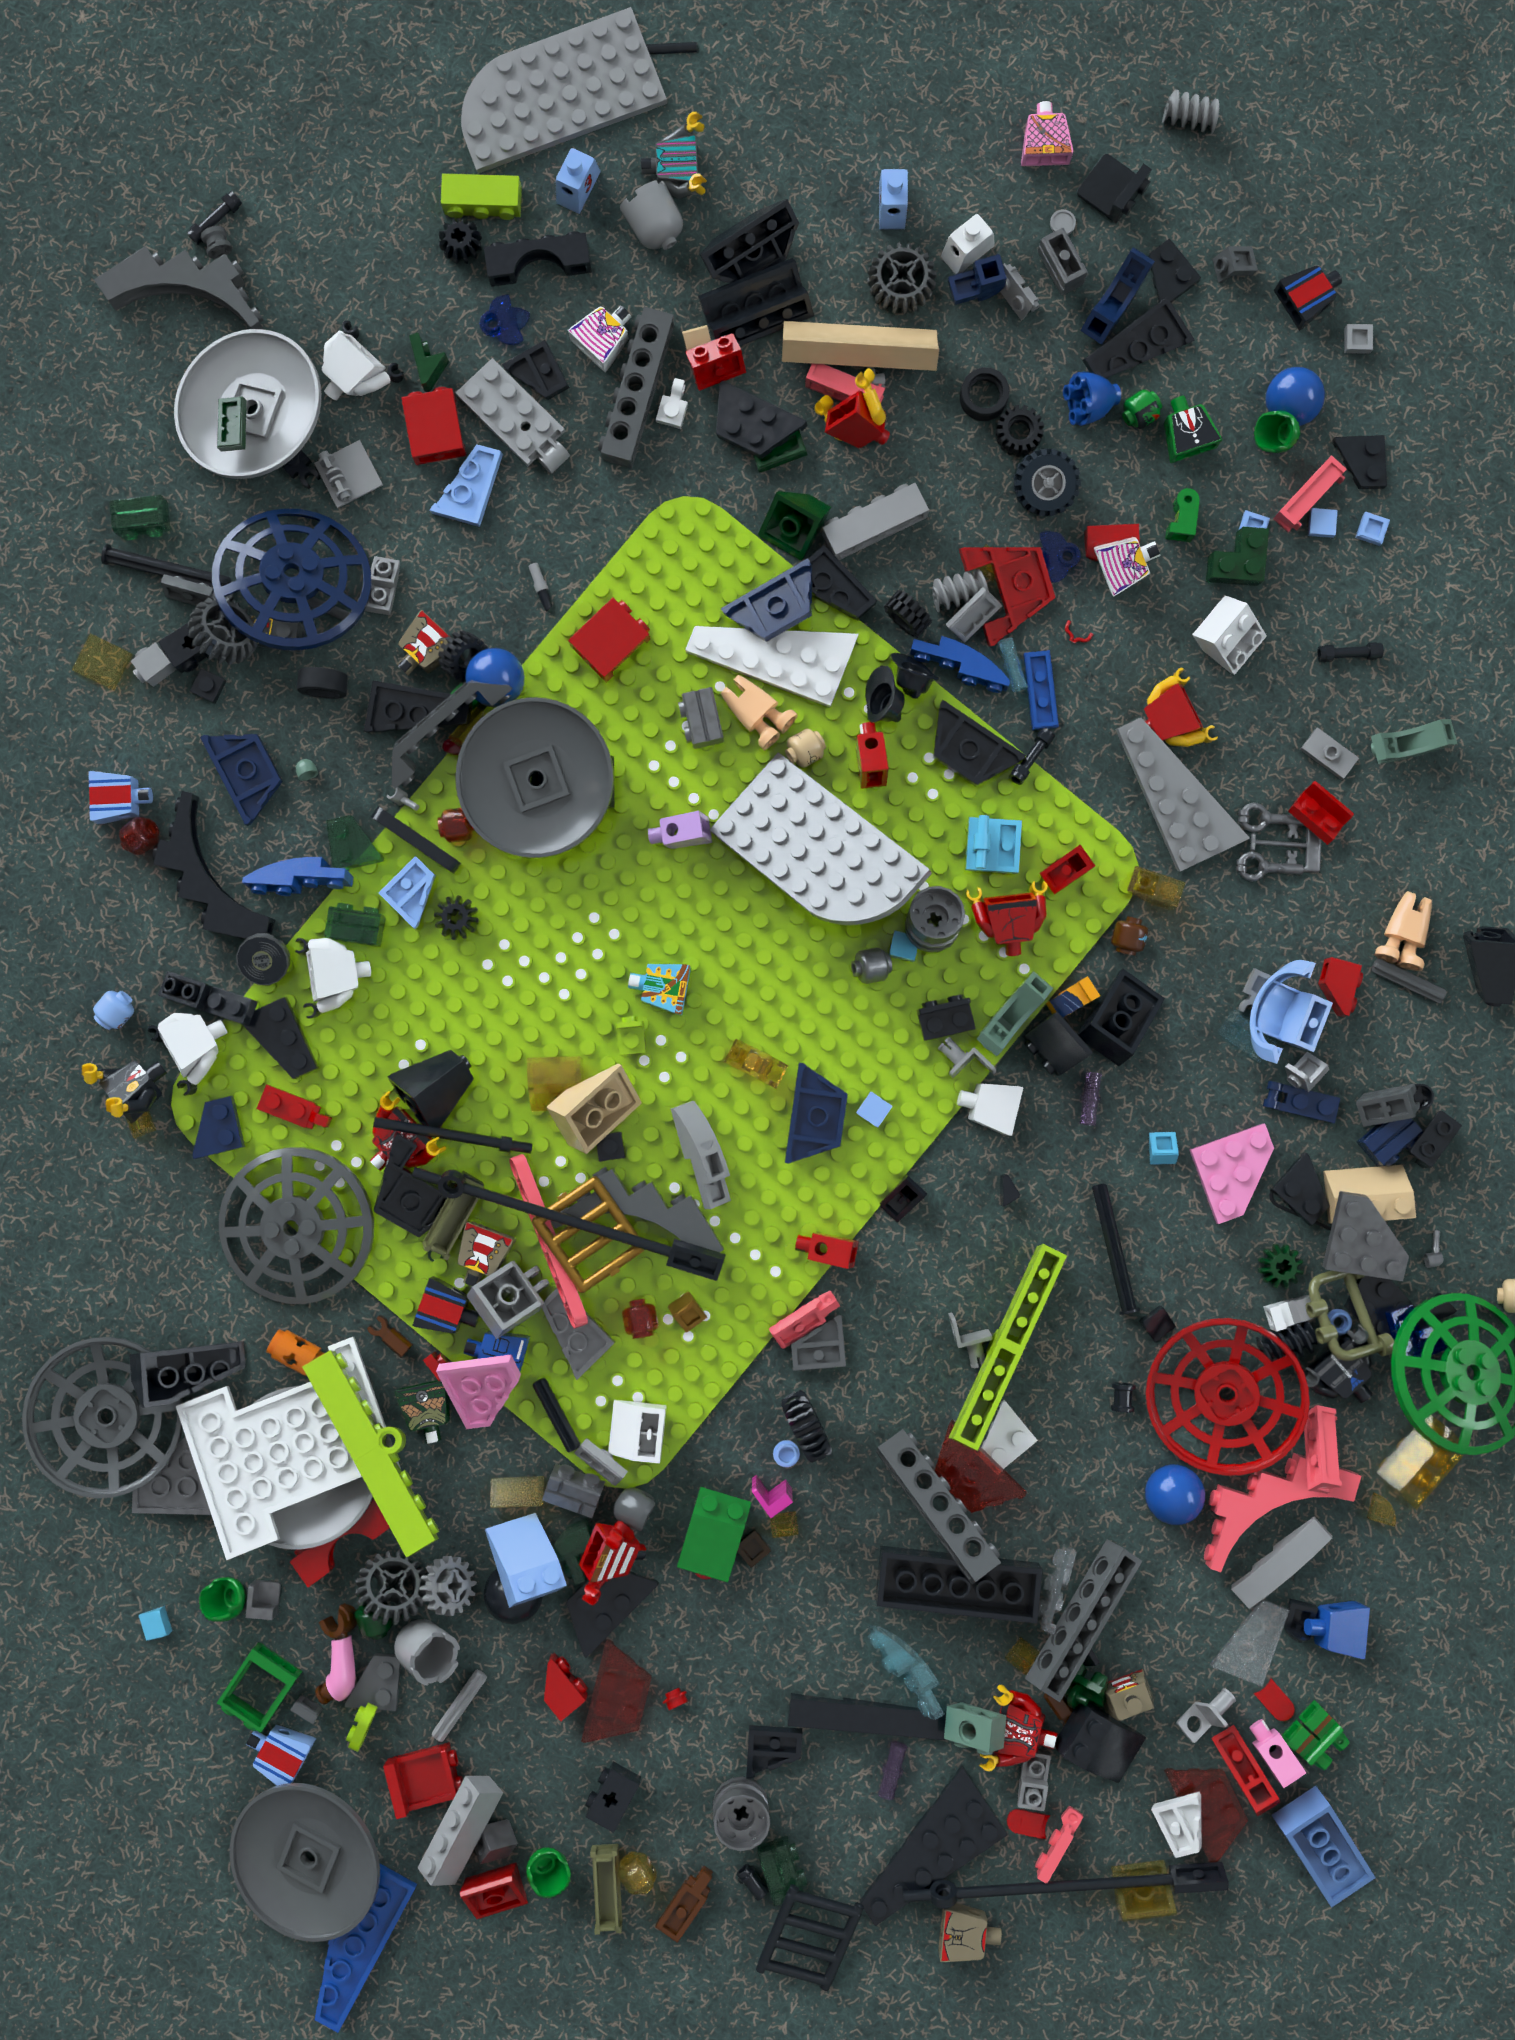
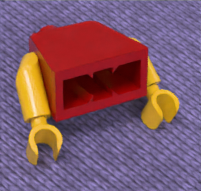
M870 368L864 372V376L860 372L855 378V384L857 387L864 389L865 393L859 390L834 407L832 398L829 395H824L814 407L818 415L825 416V433L857 448H862L873 440L883 445L890 436V432L885 429L886 413L883 410L876 390L871 387L875 374Z
M1179 668L1173 676L1156 684L1147 699L1148 706L1144 708L1148 720L1145 722L1163 742L1166 741L1170 746L1189 747L1217 740L1218 736L1211 738L1208 735V730L1214 729L1215 726L1203 727L1183 687L1190 679V677L1187 679L1179 677L1184 668Z

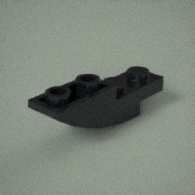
M167 971L158 996L246 1026H249L258 1003L250 998Z

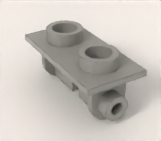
M1004 263L1003 267L1007 279L1005 287L1000 292L1022 321L1030 310L1034 312L1040 307L1039 299L1034 295L1029 286L1024 289L1022 288L1025 281L1018 273L1015 266L1012 267L1010 264L1006 266Z

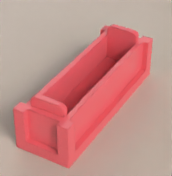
M811 364L806 376L805 387L824 395H829L831 398L841 402L859 390L865 393L864 389L857 387L855 384L856 377L825 364ZM880 383L878 386L871 384L872 389L876 390L880 403H882L885 388Z
M1331 455L1273 519L1287 532L1292 528L1298 530L1302 526L1299 520L1335 482L1341 484L1344 481L1345 477L1342 474L1347 469Z
M1319 1405L1309 1410L1304 1428L1308 1490L1328 1494L1330 1489L1342 1486V1480H1340L1335 1423L1337 1416H1335L1336 1409Z

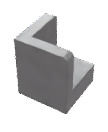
M254 1580L248 1587L245 1618L273 1620L279 1611L281 1583Z
M506 1819L486 1825L474 1848L480 1864L506 1858L517 1846L518 1842L510 1821Z

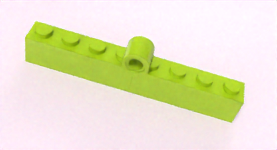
M1045 1244L1036 1247L999 1329L993 1334V1339L988 1344L986 1358L949 1435L950 1439L971 1450L978 1451L1067 1255Z
M330 1350L302 1366L403 1553L406 1558L410 1557L438 1540L439 1538L436 1533L439 1532V1529L433 1518L428 1519L423 1509L426 1508V1505L421 1496L413 1493L410 1487L413 1482L406 1470L401 1471L397 1464L400 1460L397 1453L401 1452L405 1447L406 1436L397 1427L383 1428L380 1423L375 1424L371 1416L374 1411L367 1399L362 1400L358 1393L361 1390L358 1381L354 1376L350 1377L345 1369L348 1367L346 1359L342 1353L337 1354L336 1351ZM390 1434L395 1437V1444L392 1447L386 1444V1438Z

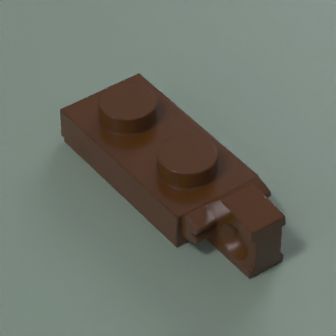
M703 1866L696 1878L690 1875L657 1921L655 1928L678 1943L708 1898L710 1888L707 1885L712 1879L713 1871Z

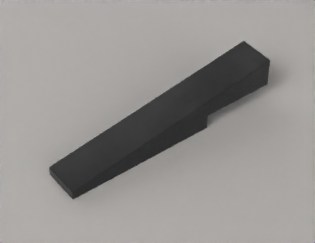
M791 1693L787 1722L788 1726L945 1740L946 1712L851 1698L839 1700Z

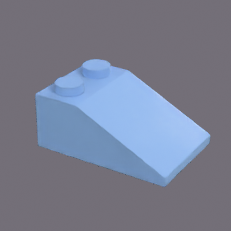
M536 1513L485 1529L509 1608L559 1591L567 1586L557 1555Z

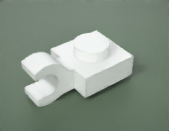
M675 378L671 396H662L656 417L657 423L681 429L688 407V402L682 400L686 386L684 385V380Z

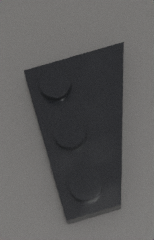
M825 545L808 558L812 565L813 597L855 620L860 619L876 604L877 600Z

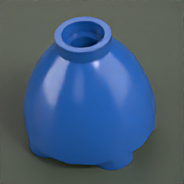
M1077 372L1073 374L1069 384L1063 388V397L1068 402L1070 411V423L1083 426L1103 418L1114 405L1120 403V387L1117 384H1111L1106 378L1094 373Z

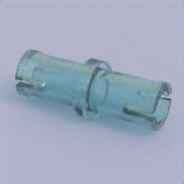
M1013 637L999 641L998 646L1004 661L1002 667L1004 671H1007L1012 692L1028 688L1022 670L1023 661L1019 659Z

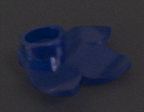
M501 295L491 302L489 311L481 316L480 328L485 335L497 337L503 344L516 345L524 340L519 330L527 324L530 313L522 308L511 307L509 295ZM491 321L497 322V326L494 328H490L488 325Z
M1044 531L1039 534L1043 546L1041 550L1051 583H1056L1063 580L1068 570L1079 563L1081 552L1075 544L1066 542L1062 534ZM1063 553H1071L1072 559L1069 561L1065 560Z

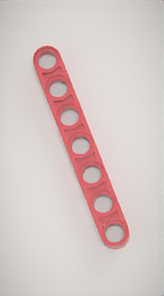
M520 1154L510 1158V1167L523 1201L545 1207L526 1157ZM529 1214V1217H530V1219H531V1222H532L533 1217H535V1215ZM546 1221L545 1224L551 1233L556 1235L551 1221ZM534 1227L572 1327L576 1329L588 1324L587 1315L575 1285Z

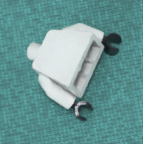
M344 321L342 324L343 331H338L324 345L322 372L331 379L324 392L336 401L343 392L347 395L363 396L390 384V380L399 383L404 378V372L399 374L392 373L398 369L397 363H391L387 373L384 371L386 367L356 340L359 337L358 326L349 331L352 327L350 321Z
M297 938L295 941L297 943H304V948L300 951L295 950V952L307 955L313 1003H306L303 1008L311 1006L314 1009L313 1014L307 1016L308 1019L316 1018L321 1013L339 1008L352 997L353 990L358 988V978L371 977L370 962L355 963L354 952L347 950L343 944L330 938L311 939L309 941Z
M173 1013L160 1022L158 1026L151 1025L148 1027V1032H157L151 1041L164 1042L183 1078L187 1076L188 1080L179 1081L177 1088H184L187 1084L188 1089L184 1096L195 1094L197 1084L208 1073L217 1058L216 1055L219 1053L215 1039L227 1034L223 1022L218 1020L206 1026L200 1015Z

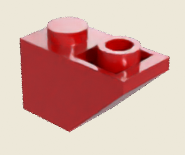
M1330 957L1324 959L1318 985L1327 1000L1333 1003L1332 1008L1336 1015L1346 1017L1353 1013L1356 1007L1357 998L1354 995L1356 988H1359L1362 983V965Z
M554 1652L550 1656L547 1665L544 1701L557 1718L562 1721L586 1701L588 1695L586 1691L588 1688L580 1677L575 1678L569 1671L571 1667L563 1656L558 1657Z

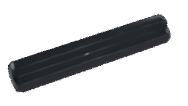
M541 1378L535 1381L533 1388L566 1451L572 1452L579 1448L580 1442L547 1380Z

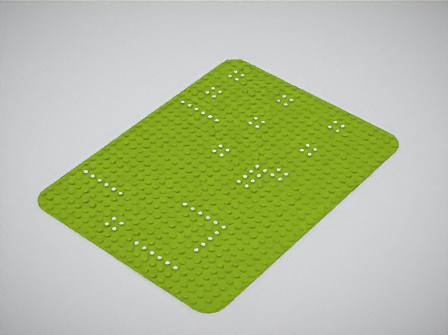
M688 496L665 501L645 518L522 664L525 682L523 690L517 699L538 697L567 704L586 716L601 733L610 755L614 756L615 808L607 809L605 816L593 833L582 843L566 852L543 858L521 857L509 854L484 840L470 825L464 813H460V810L453 812V817H458L455 821H450L446 815L442 814L444 810L461 808L456 790V765L459 755L447 754L411 796L410 800L418 804L419 809L415 811L409 806L404 805L395 815V818L461 862L456 872L453 874L385 827L348 871L354 877L352 887L343 886V889H333L288 942L286 947L290 953V966L286 974L278 982L271 985H257L254 983L244 995V997L258 1002L255 1010L280 998L287 997L319 1068L297 1079H293L242 1024L224 1019L222 1022L227 1030V1034L215 1039L219 1053L216 1055L217 1058L208 1073L197 1084V1091L193 1095L184 1096L188 1089L187 1084L184 1088L178 1089L177 1083L188 1079L187 1076L183 1078L180 1072L173 1085L171 1101L176 1125L186 1138L195 1145L205 1102L234 1096L245 1147L208 1156L233 1178L246 1164L258 1156L287 1147H306L319 1150L345 1164L357 1176L365 1188L374 1216L372 1248L365 1265L354 1280L452 1362L478 1359L477 1357L464 1354V1349L468 1338L482 1342L485 1333L490 1331L481 1316L475 1328L461 1323L456 1333L429 1330L412 1325L430 1277H438L466 1294L470 1291L472 1286L463 1282L468 1268L458 1264L464 1227L449 1252L450 1257L448 1261L440 1258V1254L432 1251L431 1258L434 1259L432 1262L429 1260L428 1252L424 1250L422 1244L428 1231L419 1238L374 1212V1205L384 1173V1169L380 1171L370 1162V1159L379 1151L372 1143L374 1138L372 1133L374 1117H376L380 1107V1098L385 1093L391 1092L389 1094L391 1101L399 1097L388 1079L390 1074L448 1050H452L458 1056L464 1055L471 1064L469 1070L474 1079L441 1128L497 1138L507 1136L512 1137V1140L532 1143L531 1154L511 1150L510 1153L501 1152L499 1148L439 1139L436 1142L437 1147L442 1148L446 1146V1150L436 1155L426 1165L418 1166L417 1168L439 1175L448 1170H456L460 1173L465 1171L482 1181L484 1189L523 1200L509 1162L510 1158L523 1154L527 1159L545 1208L558 1201L557 1197L564 1192L568 1194L604 1167L608 1171L613 1168L615 1169L630 1195L634 1193L631 1188L645 1180L649 1184L653 1181L669 1208L673 1206L670 1201L684 1193L686 1197L692 1195L724 1247V1250L720 1253L726 1255L717 1281L666 1266L667 1256L644 1250L619 1268L620 1272L611 1277L609 1275L585 1293L578 1291L585 1311L615 1341L578 1380H576L573 1370L542 1308L539 1312L507 1332L529 1335L530 1340L521 1368L520 1379L509 1394L504 1406L585 1474L590 1473L598 1476L600 1480L605 1481L604 1485L607 1487L623 1489L646 1484L665 1469L773 1337L769 1328L791 1315L830 1268L831 1265L808 1260V1253L795 1250L798 1235L812 1238L813 1233H822L853 1240L880 1207L881 1201L903 1179L962 1107L957 1105L960 1091L973 1093L976 1084H981L990 1073L974 1057L952 1078L949 1072L954 1068V1063L939 1051L938 1047L942 1043L945 1044V1040L950 1037L965 1053L970 1052L975 1047L995 1066L1127 906L1137 887L1139 871L1134 849L1121 832L1035 762L1029 769L1030 773L1022 785L1015 784L1009 778V775L1016 766L1014 765L982 784L974 786L934 759L933 752L939 706L942 700L1014 748L1016 747L935 681L932 682L929 690L926 693H921L917 699L906 695L903 689L896 684L898 666L891 658L892 653L900 652L859 619L855 620L813 596L812 616L788 629V631L858 634L830 708L686 653L685 649L695 626L744 628L725 616L721 608L793 567V565L723 508L705 498ZM614 597L618 603L622 600L632 610L630 615L636 621L640 618L649 627L650 631L648 633L651 640L648 643L644 642L613 671L614 676L606 683L570 647L568 640ZM883 665L888 666L892 670L895 686L904 694L905 703L899 722L880 720L875 723L876 732H883L889 768L887 786L861 789L856 739L857 735L861 734L860 725L870 722L867 716L866 703L867 681L871 673ZM738 675L746 678L778 702L775 708L777 711L783 713L787 710H794L798 714L794 723L784 734L768 718L763 717V721L766 724L775 728L780 733L779 739L766 750L759 746L758 740L760 735L757 730L749 732L734 715L721 695V692L726 687L735 693L738 698L744 693L733 681ZM711 687L714 693L724 742L694 749L692 742L687 743L684 727H688L687 717L681 718L678 702L683 701V693ZM487 706L459 740L464 743L474 725L496 707ZM804 729H810L813 732L818 731L825 742L826 749H824L823 757L804 768L796 763L794 765L929 868L932 874L912 897L892 914L870 923L840 925L829 923L813 916L712 833V843L670 849L664 846L663 843L650 844L648 829L660 827L661 818L700 811L709 817L711 828L778 752L788 759L785 750L788 749V739ZM979 815H988L990 819L1022 821L1018 874L965 870L969 817L979 818ZM1081 844L1095 864V867L1055 895L1049 886L1043 894L1046 897L1047 916L1038 932L1034 933L1033 940L1021 942L1020 955L1007 956L1005 944H996L994 939L987 937L976 924L971 908L973 904L968 902L966 897L967 890H969L970 897L976 898L979 896L977 892V887L982 890L981 902L986 897L1030 893L1029 888L1033 881H1035V888L1042 891L1044 879L1040 872ZM415 856L436 875L419 926L416 929L379 894ZM941 886L952 890L959 896L964 905L965 918L957 939L949 948L941 952L930 953L917 948L914 962L890 957L892 971L888 973V977L884 981L865 984L859 980L858 976L853 975L851 962L855 961L858 951L881 948L885 953L889 954L894 930L906 933L905 921L913 898L919 891L928 887ZM459 895L462 897L463 903L469 899L472 901L470 908L476 907L478 909V912L471 917L478 918L479 923H471L470 926L476 929L474 933L468 929L465 930L467 933L466 939H463L459 933L457 940H452L451 933L446 937L441 934L444 927L436 928L435 924L442 919L435 918L434 913L443 912L438 907L439 903L448 906L446 902L447 897H451L455 903V899ZM457 912L456 916L451 917L455 924L457 920H462L463 918L458 914L459 912ZM297 938H303L308 941L311 939L330 938L343 944L347 950L354 952L355 963L370 962L371 977L358 978V988L353 990L352 997L339 1008L321 1013L316 1018L308 1019L307 1016H311L314 1009L311 1006L303 1008L304 1004L313 1003L307 955L295 952V950L300 951L304 948V943H297L295 941ZM648 964L690 965L691 971L682 1016L642 1002V991L628 988L630 973L646 975ZM1034 971L1053 987V990L1017 1030L999 1055L996 1056L984 1048L977 1038L996 1012ZM963 994V999L970 998L975 1030L927 1041L923 1040L917 1010L922 1009V1003L937 1000L938 1005L948 1003V997ZM637 1016V1021L644 1022L646 1053L620 1055L616 1023H621V1018ZM799 1063H804L807 1067L848 1094L841 1146L788 1164L785 1163L798 1065ZM616 1064H620L642 1104L610 1132H622L626 1158L599 1162L597 1145L585 1154L567 1144L546 1107L565 1090ZM266 1084L317 1103L321 1107L319 1113L332 1118L329 1128L314 1124L313 1129L304 1128L256 1109ZM870 1092H873L892 1105V1108L878 1128L856 1114ZM400 1099L396 1106L402 1107L418 1124H421L407 1103ZM690 1101L696 1102L709 1122L721 1147L730 1176L726 1177L725 1181L731 1201L712 1209H704L691 1159H684L671 1108ZM293 1156V1172L308 1174L323 1182L333 1171L332 1168L317 1160ZM282 1157L261 1163L244 1177L255 1188L257 1184L266 1178L281 1173ZM415 1167L406 1169L413 1172ZM341 1177L331 1190L340 1200L346 1217L362 1216L355 1193ZM293 1181V1195L308 1199L316 1190L315 1187L307 1183ZM282 1182L270 1185L260 1194L270 1203L282 1198ZM324 1196L317 1204L324 1220L337 1219L333 1206L327 1197ZM479 1198L467 1221L476 1222L517 1238L500 1268L511 1261H515L521 1271L525 1273L537 1265L541 1271L534 1278L529 1279V1282L534 1287L541 1280L547 1279L550 1284L538 1293L544 1301L557 1287L529 1214ZM575 1201L574 1203H572V1204L569 1205L568 1207L573 1206L574 1204L577 1203V1201ZM610 1213L603 1214L593 1221L610 1228L617 1225ZM625 1215L639 1237L671 1247L674 1238L680 1240L672 1232L654 1222L637 1216ZM289 1220L287 1224L298 1232V1224L295 1221ZM562 1225L556 1229L553 1226L555 1234L566 1228L567 1225ZM363 1226L347 1228L345 1246L338 1259L350 1267L355 1263L361 1249ZM338 1229L326 1230L320 1244L330 1253H332L335 1247ZM580 1230L561 1243L560 1246L567 1256L571 1257L600 1236ZM612 1240L575 1266V1268L585 1280L632 1246ZM821 1244L820 1246L822 1253L827 1252L826 1244ZM483 1274L481 1281L488 1276ZM686 1292H690L708 1318L686 1333L672 1316L668 1306ZM508 1298L503 1299L506 1302H510ZM469 1301L467 1308L476 1311L474 1306ZM647 1314H652V1315H649L650 1319L647 1320V1316H646V1315H647ZM625 1318H631V1322H634L636 1326L630 1324L628 1322V1319ZM642 1318L643 1322L651 1321L654 1329L638 1332L640 1322L638 1319ZM541 1378L547 1380L580 1445L587 1438L598 1448L606 1451L609 1450L614 1400L667 1405L660 1464L632 1461L612 1455L613 1460L628 1471L624 1478L614 1486L575 1455L576 1450L572 1452L566 1451L533 1388V1383Z

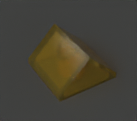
M1164 1860L1111 1867L1112 1877L1167 1874ZM1170 1885L1114 1889L1116 1908L1123 1922L1177 1915Z

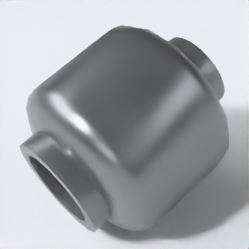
M881 948L860 950L856 954L855 961L851 962V969L853 975L858 976L862 983L880 982L888 977V973H891L892 961L890 955Z

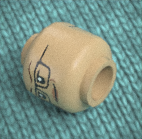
M804 729L788 739V749L785 750V753L791 763H796L804 768L823 757L826 745L818 731L813 732L810 729Z

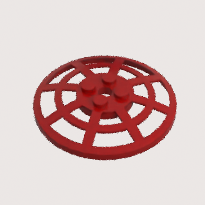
M1231 1318L1209 1319L1183 1328L1161 1347L1152 1362L1147 1378V1410L1159 1438L1178 1458L1197 1469L1225 1476L1245 1475L1272 1466L1285 1457L1296 1445L1308 1419L1310 1406L1309 1388L1304 1370L1298 1358L1288 1345L1274 1333L1245 1320ZM1216 1325L1237 1326L1234 1340L1220 1339L1200 1344L1192 1333L1196 1330ZM1248 1329L1270 1339L1284 1352L1285 1356L1272 1362L1259 1349L1245 1343ZM1183 1338L1191 1348V1351L1179 1362L1174 1375L1159 1373V1366L1167 1352L1176 1342ZM1218 1347L1232 1348L1229 1361L1216 1363L1213 1362L1206 1351ZM1242 1351H1246L1258 1358L1264 1366L1253 1372L1240 1364ZM1197 1357L1205 1369L1200 1373L1198 1379L1183 1377L1182 1373L1187 1365ZM1293 1365L1300 1384V1408L1284 1402V1385L1278 1371ZM1271 1375L1276 1387V1399L1260 1395L1258 1381ZM1155 1383L1171 1385V1401L1177 1416L1164 1425L1159 1418L1155 1404ZM1179 1387L1195 1390L1196 1404L1185 1411L1181 1406ZM1228 1387L1233 1389L1235 1396L1230 1400L1223 1399L1219 1394L1222 1388ZM1258 1406L1273 1410L1268 1421L1258 1430L1251 1419ZM1281 1413L1297 1418L1295 1427L1288 1438L1271 1452L1263 1437L1275 1427ZM1203 1414L1208 1420L1215 1423L1212 1435L1197 1428L1190 1420ZM1242 1424L1248 1436L1237 1439L1223 1438L1225 1426ZM1184 1426L1193 1436L1210 1444L1207 1460L1185 1450L1169 1434ZM1254 1443L1262 1457L1242 1464L1217 1463L1221 1447L1238 1448Z

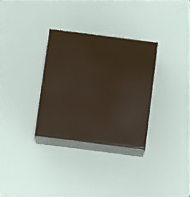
M755 1529L740 1541L738 1553L751 1568L772 1551Z

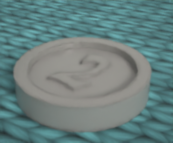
M1064 209L1056 211L1050 220V228L1053 232L1064 228L1068 235L1072 233L1076 225L1073 213Z

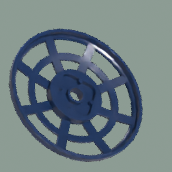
M284 508L254 515L230 531L221 542L215 554L212 566V585L215 599L221 612L228 622L241 634L254 642L271 648L306 650L329 644L342 637L355 626L362 617L369 602L371 570L362 546L343 525L316 512ZM300 516L320 522L312 529L301 525H281L278 517ZM268 520L270 528L257 533L246 544L233 541L234 537L244 529L257 522ZM331 526L341 532L355 547L358 555L343 556L337 545L324 535L326 530ZM284 532H300L308 534L302 544L287 543ZM270 535L274 536L277 544L267 552L254 548L259 541ZM320 540L329 547L335 557L320 559L312 548ZM225 550L239 553L235 566L236 581L221 587L220 564ZM248 556L260 561L259 573L244 578L246 557ZM362 565L363 587L358 602L344 593L347 584V566ZM339 567V581L336 588L323 581V569ZM288 569H296L299 572L295 577H288L284 573ZM262 584L265 591L269 594L264 605L253 597L248 590L249 587ZM240 591L245 601L255 611L260 613L253 627L235 614L227 603L226 596ZM319 591L330 597L321 606L310 610L307 600L311 599ZM279 601L297 603L300 613H283L274 609ZM338 602L351 610V613L338 625L326 632L317 634L313 619L330 611ZM270 618L281 622H303L307 637L283 638L269 635L263 631Z

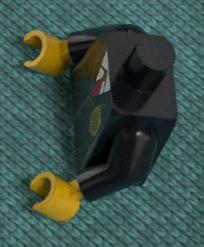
M132 1061L122 1068L101 1069L100 1071H97V1066L87 1063L82 1065L84 1081L87 1084H94L97 1079H100L98 1083L109 1096V1099L106 1100V1111L111 1112V1115L116 1118L124 1115L131 1124L144 1112L149 1111L153 1103L162 1096V1091L155 1082L167 1074V1072L158 1061L146 1070L137 1061Z

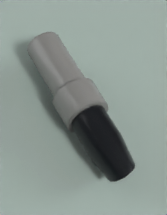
M533 563L528 567L534 581L535 591L547 612L552 607L551 598L548 593L549 589L542 576L539 564Z

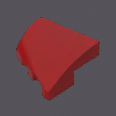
M1139 524L1087 526L1084 531L1085 557L1098 561L1094 547L1136 537L1140 545Z

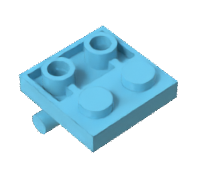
M979 815V818L969 817L965 870L1018 874L1022 821L990 819L988 815Z

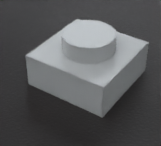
M1347 324L1344 328V353H1371L1373 350V324Z

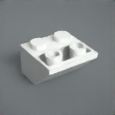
M1228 596L1222 598L1192 634L1200 648L1233 675L1237 673L1267 636L1249 605Z
M614 1400L608 1452L632 1461L660 1464L667 1405Z

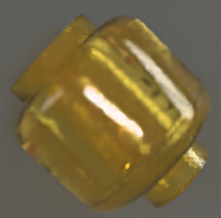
M630 1852L619 1863L618 1877L630 1894H646L651 1891L657 1878V1871L645 1853Z

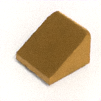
M686 1292L668 1306L672 1316L686 1333L708 1318L690 1292Z

